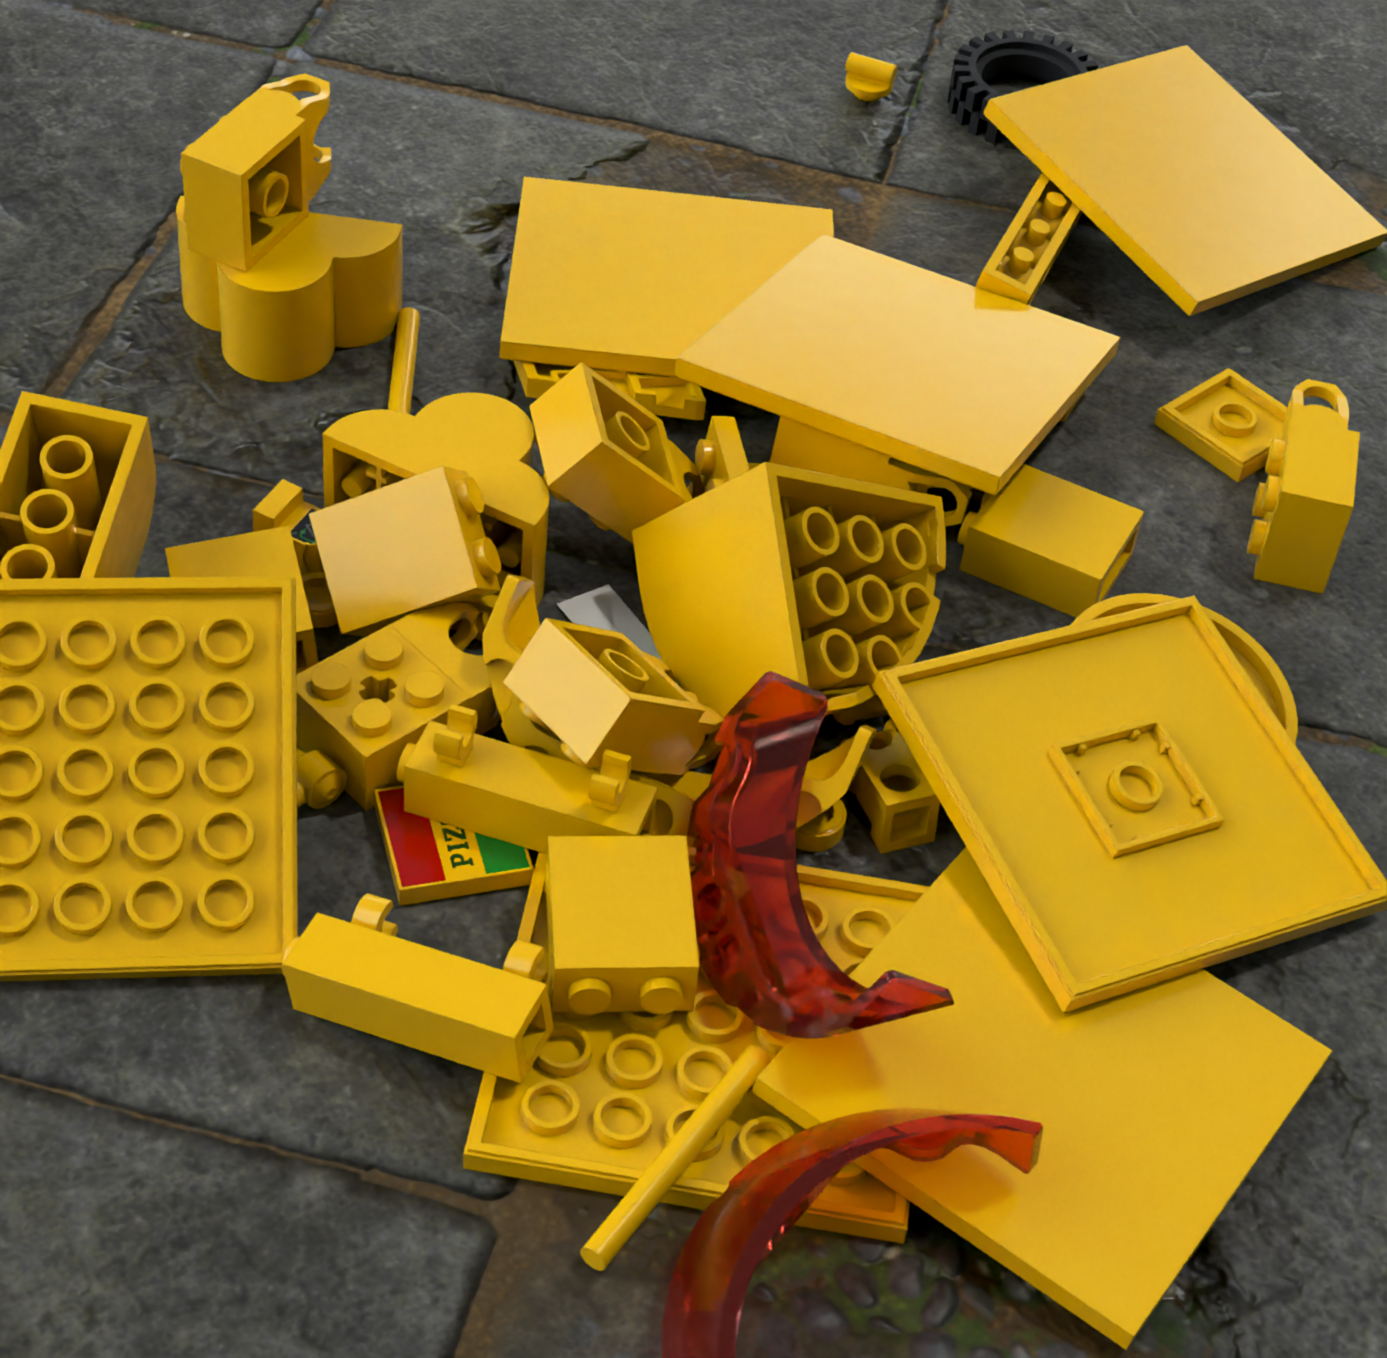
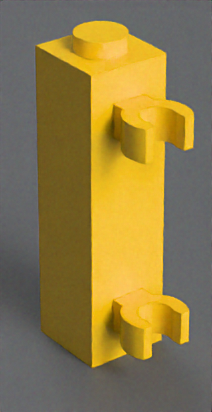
M452 703L448 707L447 725L429 720L417 744L408 743L398 763L397 780L404 783L405 812L547 854L548 836H652L658 787L629 779L632 765L631 756L605 749L602 755L601 771L587 769L570 761L475 734L478 719L477 711Z
M367 893L359 901L351 923L317 912L303 934L292 939L287 946L282 960V973L286 979L293 1009L521 1084L553 1031L546 984L548 971L537 968L545 953L544 947L518 939L507 954L503 970L395 937L398 931L397 924L385 921L386 916L393 908L392 900Z

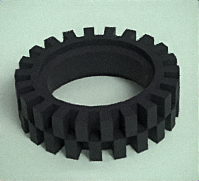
M1004 30L1002 39L995 32L985 33L984 41L976 36L970 39L969 46L963 44L959 48V53L955 55L947 102H950L949 110L951 114H957L956 121L961 126L969 124L968 132L974 136L986 131L985 141L995 144L999 138L1006 139L1005 148L1015 150L1016 146L983 114L989 99L1005 95L991 88L986 83L1002 79H1020L1042 85L1097 70L1099 65L1095 60L1087 61L1088 54L1082 49L1072 53L1073 44L1065 40L1058 46L1053 45L1055 37L1045 34L1042 41L1034 39V32L1024 31L1023 38H1016L1014 30Z

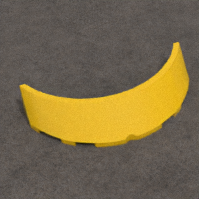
M508 575L482 634L484 665H487L493 697L502 720V729L512 745L573 762L560 748L563 741L550 728L540 726L525 716L519 708L522 701L503 683L540 627L535 597V582L523 576ZM866 724L859 727L857 734L835 749L803 764L779 771L745 776H724L687 771L682 775L634 770L630 772L629 779L658 787L652 836L686 835L688 847L718 852L735 851L756 846L787 834L813 820L835 804L847 793L877 733V729ZM596 766L594 769L601 771V766Z

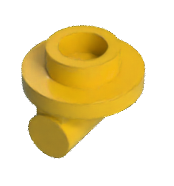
M851 52L845 66V71H847L845 85L857 98L864 101H876L892 92L898 66Z

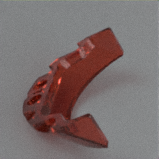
M769 671L726 714L714 739V743L723 746L718 757L709 786L693 802L687 836L697 839L695 868L690 872L696 939L700 949L699 961L706 976L719 996L728 1005L739 1008V1010L754 1021V1025L778 1034L796 1038L811 1039L838 1036L954 1005L949 989L895 970L885 972L875 983L866 988L845 974L831 960L817 939L809 922L799 887L796 863V825L799 798L806 766L829 704L824 693Z
M881 1109L832 1119L792 1135L771 1147L751 1161L729 1181L726 1191L717 1200L708 1205L692 1229L673 1271L666 1297L662 1327V1358H736L740 1314L753 1272L838 1172L847 1164L878 1148L889 1149L913 1161L932 1162L944 1158L961 1145H976L990 1150L1021 1172L1029 1174L1038 1163L1043 1133L1042 1124L1016 1117L939 1109Z

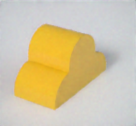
M180 196L176 206L184 309L190 318L198 324L221 332L223 356L226 362L240 374L266 382L300 380L324 368L331 360L335 347L353 348L370 345L388 337L397 328L398 314L402 309L403 224L309 212V215L247 272L188 250L186 223L183 219L184 196Z
M457 393L432 401L415 416L385 409L353 413L339 419L322 433L324 508L440 466L468 472V476L476 481L481 491L484 510L479 515L485 536L492 540L498 551L501 571L523 576L534 581L536 605L538 607L544 594L549 491L543 478L533 469L534 428L530 418L521 408L506 399L490 394Z

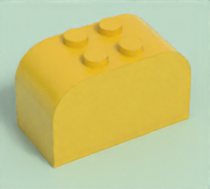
M25 391L21 392L0 449V579L135 577L150 528L156 490V466L148 417Z

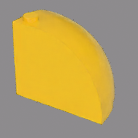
M764 462L632 530L643 611L655 647L662 661L672 669L674 679L685 692L694 693L697 696L698 703L713 708L719 715L726 718L746 722L783 723L827 716L865 702L874 695H877L872 685L879 671L914 663L932 631L941 600L934 596L936 573L944 570L946 564V530L942 497Z

